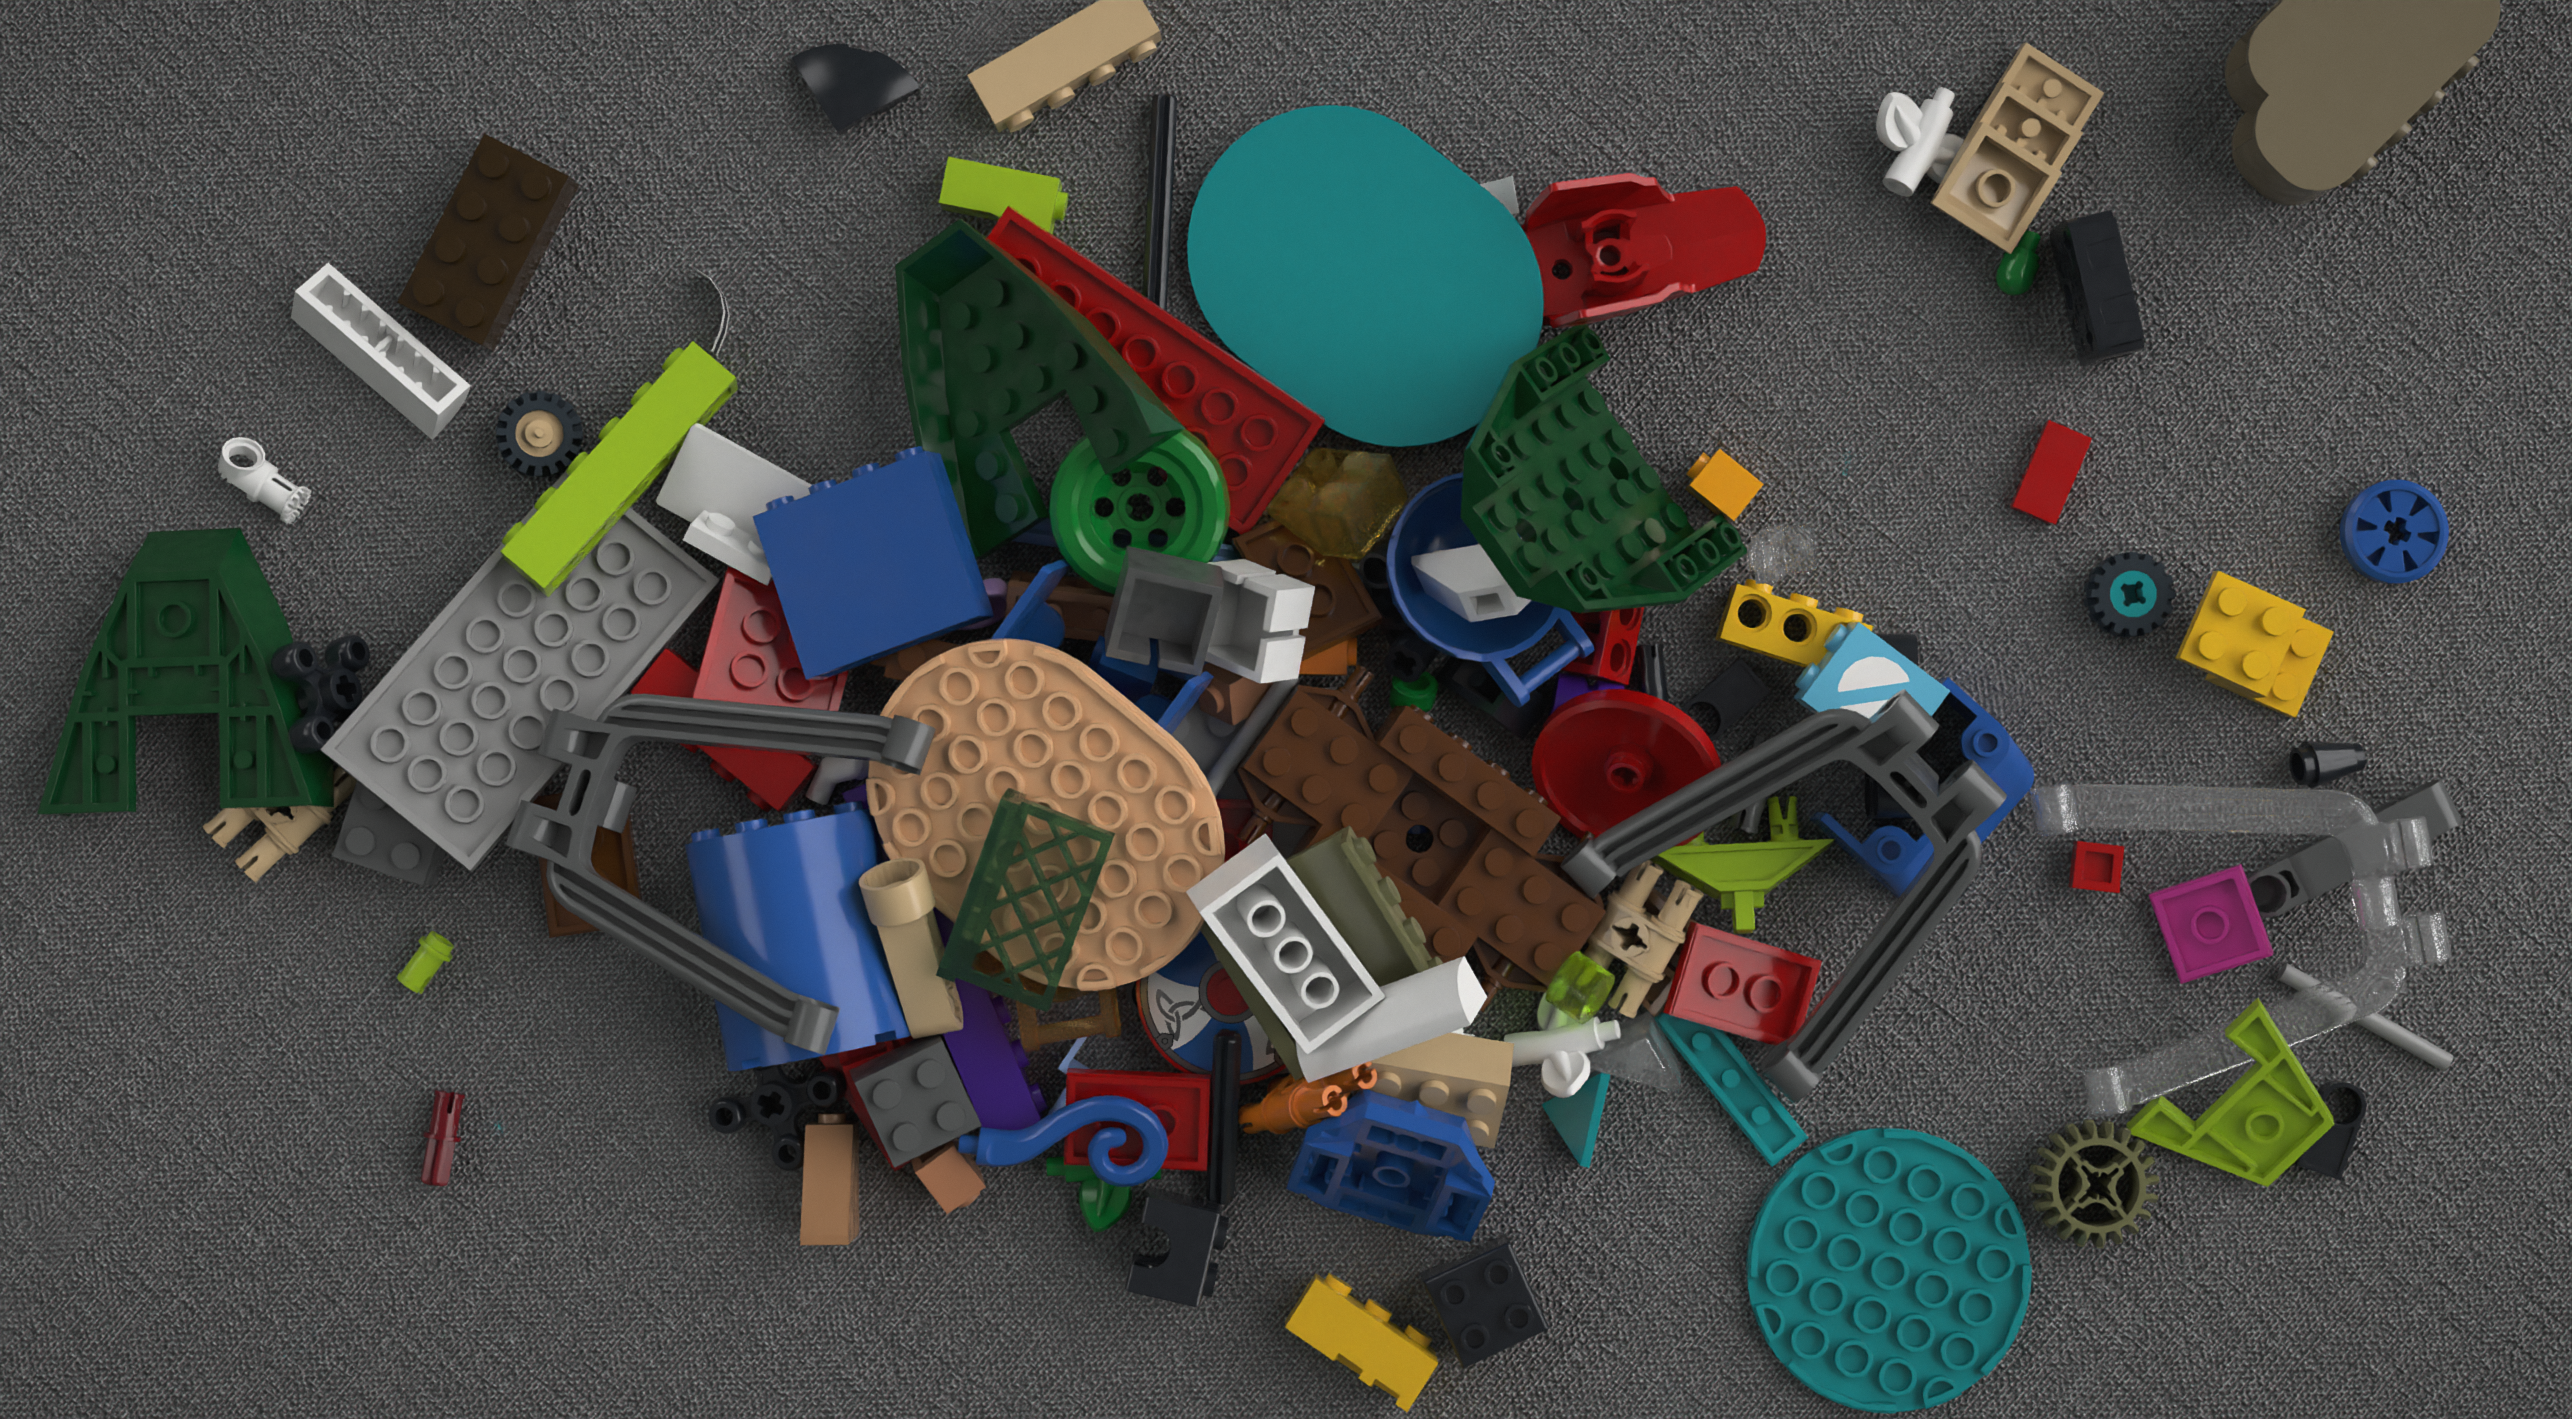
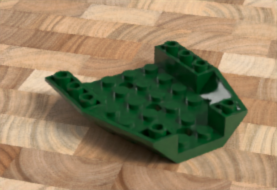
M1587 324L1571 327L1509 365L1465 449L1461 519L1517 597L1577 613L1678 604L1749 551L1741 542L1738 531L1727 522L1722 513L1695 531L1692 528L1684 510L1675 504L1660 483L1657 472L1645 462L1633 445L1629 433L1618 424L1606 407L1602 395L1586 379V377L1611 359L1603 348V343L1599 336L1590 330Z

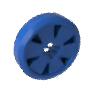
M2387 480L2361 490L2347 505L2340 523V542L2349 563L2364 577L2382 584L2411 582L2428 574L2441 560L2448 543L2449 526L2442 505L2426 488L2406 480ZM2397 520L2400 522L2398 530L2404 534V539L2394 540L2393 544L2388 542L2390 534L2384 530L2385 524H2394Z

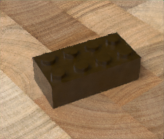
M484 133L397 303L494 352L579 185L568 175Z

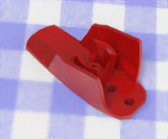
M1634 173L1552 183L1531 204L1526 211L1525 222L1521 226L1533 248L1541 273L1544 292L1542 326H1551L1552 328L1590 324L1634 313L1652 305L1705 290L1757 272L1766 244V226L1762 216L1751 199L1738 186L1669 194L1660 186L1655 177L1645 178ZM1557 265H1563L1568 269L1569 277L1560 280L1553 275L1552 269Z

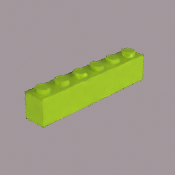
M694 341L685 350L679 347L669 355L662 365V369L665 372L653 385L650 382H646L637 390L630 401L633 407L622 419H619L617 416L612 418L601 430L598 436L601 442L592 452L588 454L583 451L572 461L566 471L569 477L558 489L553 486L548 488L535 503L534 508L537 512L527 523L523 524L521 521L516 523L504 536L502 544L505 547L500 551L504 560L548 598L677 457L690 428L695 423L705 426L738 390L736 377Z

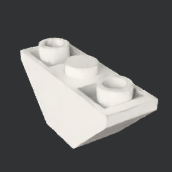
M1480 544L1412 556L1411 564L1425 593L1469 622L1517 615L1531 601L1515 595Z

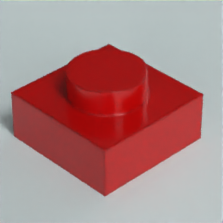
M2073 841L2068 887L2119 893L2125 846Z

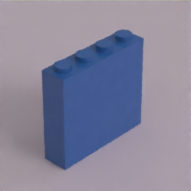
M921 446L903 450L894 455L896 459L894 463L881 468L879 463L861 466L851 471L852 479L837 484L836 479L814 484L808 488L810 495L794 500L793 496L772 500L766 504L768 511L752 516L806 680H824L995 617L940 453L923 451Z

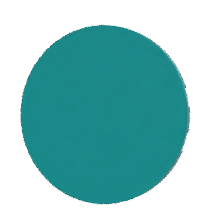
M1880 1127L1848 1132L1815 1146L1799 1157L1776 1180L1765 1196L1756 1214L1747 1247L1746 1280L1750 1305L1756 1323L1775 1356L1790 1373L1819 1395L1835 1403L1873 1413L1893 1414L1922 1408L1928 1409L1962 1395L1963 1391L1975 1384L1984 1375L1987 1376L2002 1360L2013 1344L2021 1328L2031 1292L2032 1265L2030 1264L2027 1233L2013 1199L2010 1198L2002 1184L1985 1165L1962 1148L1940 1137L1906 1128Z

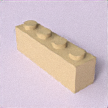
M1099 0L967 76L998 132L1006 128L1010 132H1015L1030 124L1034 120L1032 114L1041 108L1049 105L1051 109H1055L1069 102L1075 97L1073 90L1087 82H1090L1092 86H1096L1108 80L1116 73L1114 67L1131 58L1132 62L1136 63L1153 54L1157 50L1155 44L1162 40L1161 33L1143 0Z

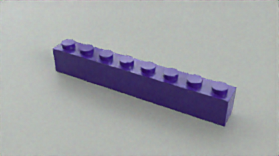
M866 783L842 793L846 803L862 800L863 810L869 809ZM879 834L884 862L890 861L882 847L884 843ZM933 907L963 1011L962 1030L943 1033L977 1117L982 1127L1019 1130L1030 1127L1045 1118L1042 1111L1049 1109L1040 1084L1038 1082L1030 1084L1024 1067L1031 1065L1021 1039L1012 1041L1006 1023L1012 1021V1017L1003 996L994 997L987 980L993 978L994 975L984 951L976 954L968 934L936 907Z

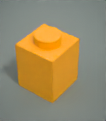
M1719 448L1711 457L1703 452L1690 467L1686 475L1692 481L1685 490L1717 516L1722 513L1730 524L1735 521L1764 484Z

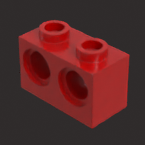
M1644 607L1590 613L1571 611L1570 614L1591 640L1594 651L1584 659L1578 656L1561 670L1584 676L1591 680L1599 679L1628 685Z

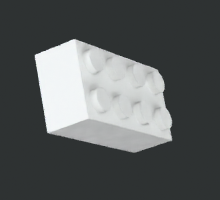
M1266 833L1186 891L1198 912L1307 1055L1386 997Z

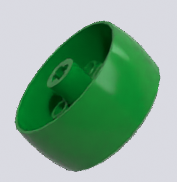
M1186 429L1127 466L1126 468L1131 472L1132 476L1131 481L1127 485L1121 486L1113 481L1112 474L1105 475L1087 434L1074 443L1060 462L1051 484L1049 500L1052 534L1060 553L1072 569L1094 587L1115 595L1127 548L1119 547L1114 543L1113 534L1117 529H1127L1131 533L1132 541L1129 546L1203 563L1212 562L1219 553L1228 531L1230 515L1228 485L1217 459L1200 439ZM1158 466L1166 471L1167 480L1164 484L1154 485L1149 481L1148 473L1152 467ZM1142 493L1150 497L1149 504L1154 507L1152 515L1148 517L1146 512H1144L1142 518L1134 516L1132 514L1134 505L1128 502L1130 496L1136 494L1139 498ZM1177 497L1184 501L1186 508L1182 515L1172 516L1167 512L1166 504L1170 498ZM1099 498H1108L1113 502L1114 509L1111 515L1104 517L1096 512L1094 506ZM1153 529H1163L1167 533L1168 540L1164 546L1155 547L1149 542V533Z

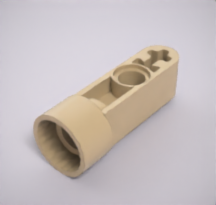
M899 858L874 866L860 877L859 886L869 919L872 924L877 925L911 1036L916 1039L962 1030V1005L934 915L933 907L936 901L924 862L917 858Z

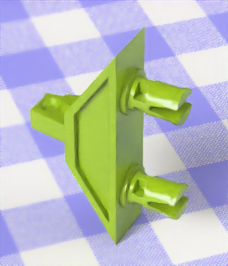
M1772 797L1767 799L1771 840L1757 843L1709 845V843L1704 842L1703 831L1688 844L1673 846L1649 860L1710 897L1720 899L1721 910L1731 909L1733 934H1750L1755 930L1754 908H1764V896L1827 850L1835 839L1804 840L1799 838L1797 797H1788L1785 819L1782 817L1778 797Z

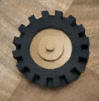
M545 391L526 392L515 400L512 399L503 412H501L496 427L497 446L503 459L515 471L533 478L551 477L566 470L577 457L583 440L582 422L574 407L569 402L563 400L561 396L555 393H545Z

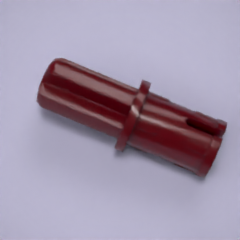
M435 1090L429 1132L424 1131L423 1137L427 1138L420 1179L422 1183L427 1185L446 1186L449 1182L455 1143L461 1142V1137L457 1136L465 1094Z

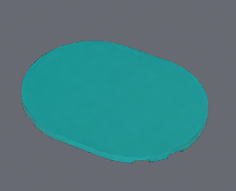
M1338 105L1310 106L1277 115L1260 123L1235 141L1217 160L1199 190L1189 223L1187 255L1193 290L1208 323L1223 343L1242 361L1273 384L1324 417L1325 422L1323 424L1348 438L1378 446L1411 448L1432 445L1466 433L1478 426L1509 365L1538 348L1543 325L1544 292L1537 259L1525 232L1509 210L1489 191L1415 133L1386 116L1365 109Z

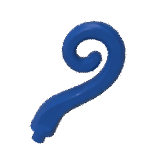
M1103 1095L1069 1104L1025 1129L1005 1130L981 1127L979 1136L963 1134L960 1136L958 1153L977 1155L976 1165L1008 1167L1018 1165L1038 1156L1062 1138L1084 1125L1097 1121H1115L1129 1125L1139 1132L1143 1142L1142 1154L1139 1159L1133 1164L1126 1166L1116 1165L1111 1162L1108 1155L1109 1150L1122 1146L1126 1142L1127 1134L1121 1128L1109 1127L1099 1130L1088 1144L1089 1164L1096 1176L1104 1182L1117 1187H1129L1146 1182L1158 1172L1168 1154L1169 1142L1165 1128L1157 1115L1149 1108L1126 1097Z

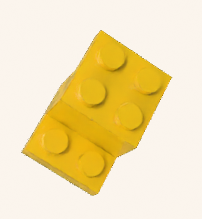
M2218 570L2214 571L2175 659L2207 672L2205 680L2289 718H2296L2334 631L2302 618L2306 609Z

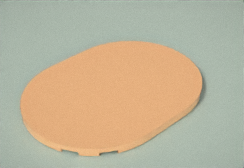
M1011 638L987 639L955 647L921 665L895 690L883 708L881 716L892 719L894 715L903 716L934 727L936 730L920 775L908 773L876 761H869L866 791L870 815L874 816L878 832L884 843L882 847L890 860L917 858L924 862L936 901L934 907L991 955L1019 974L1045 985L1053 984L1079 989V991L1112 989L1145 978L1167 965L1193 941L1204 925L1205 920L1186 891L1224 864V831L1215 796L1205 775L1187 750L1166 730L1078 659L1048 645L1028 640Z

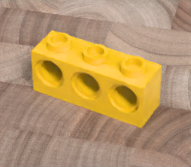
M1746 579L1744 586L1740 584L1731 586L1715 640L1806 668L1812 662L1815 665L1820 663L1828 652L1823 647L1824 643L1839 624L1846 627L1849 622H1860L1870 631H1872L1873 626L1862 623L1864 615L1861 613L1836 607L1833 614L1817 609L1818 600L1791 593L1788 600L1772 595L1773 586L1756 580ZM1745 601L1755 603L1761 610L1762 618L1755 628L1746 627L1739 620L1738 610ZM1790 615L1800 617L1806 624V635L1800 642L1791 641L1784 633L1783 625Z

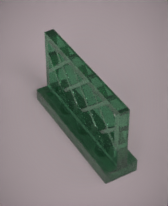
M1008 788L999 802L936 976L952 982L958 978L1048 1013L1115 833L1025 799L1027 794ZM1028 815L1047 821L1055 838L1031 848L1023 831ZM1059 826L1071 831L1066 834H1062ZM1080 835L1101 842L1096 857L1080 865L1076 864L1066 841ZM1020 842L1024 852L1014 855L1017 844ZM1059 845L1069 869L1046 879L1035 855ZM1027 858L1038 883L1015 892L1008 878L1007 871L1010 865ZM1091 868L1085 883L1081 872ZM1073 876L1082 895L1079 902L1060 909L1050 885ZM1003 885L1007 896L997 900ZM1042 889L1053 913L1029 922L1019 899ZM1011 902L1022 926L999 936L990 918L994 909ZM1074 913L1071 924L1068 926L1064 916ZM1057 920L1065 940L1062 946L1044 953L1034 929ZM987 930L991 939L981 943L984 933ZM1026 933L1036 957L1013 966L1003 942ZM994 946L1005 967L1004 971L992 976L971 969L977 953ZM1058 956L1054 969L1052 970L1048 960ZM1040 964L1048 980L1044 996L1025 990L1017 973ZM1009 977L1012 984L1002 980Z

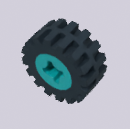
M2126 552L2106 558L2089 574L2090 579L2084 586L2086 599L2083 600L2085 607H2088L2090 611L2088 616L2092 622L2096 621L2099 624V629L2113 634L2112 636L2137 637L2150 633L2160 627L2165 622L2166 616L2172 612L2173 606H2171L2172 599H2175V590L2171 588V583L2174 582L2172 576L2166 574L2164 571L2166 567L2161 562L2154 561L2153 557L2148 554Z

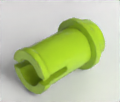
M430 931L427 937H420L418 940L421 944L402 972L397 975V979L404 986L416 993L422 994L444 961L450 962L453 957L451 951L454 945L434 931Z

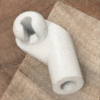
M835 757L823 758L807 790L806 797L819 804L827 805L837 783L853 779L863 780L868 776L869 761Z

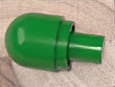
M2026 230L2012 253H2004L1996 273V282L2000 290L2005 294L2019 296L2031 288L2040 267V257L2035 254L2041 236L2037 233Z

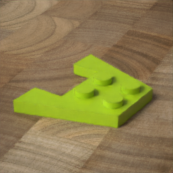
M2257 998L2225 1028V1036L2257 1061L2196 1121L2192 1120L2158 1093L2126 1124V1127L2131 1130V1135L2268 1187L2334 1126L2333 1115L2265 1007Z

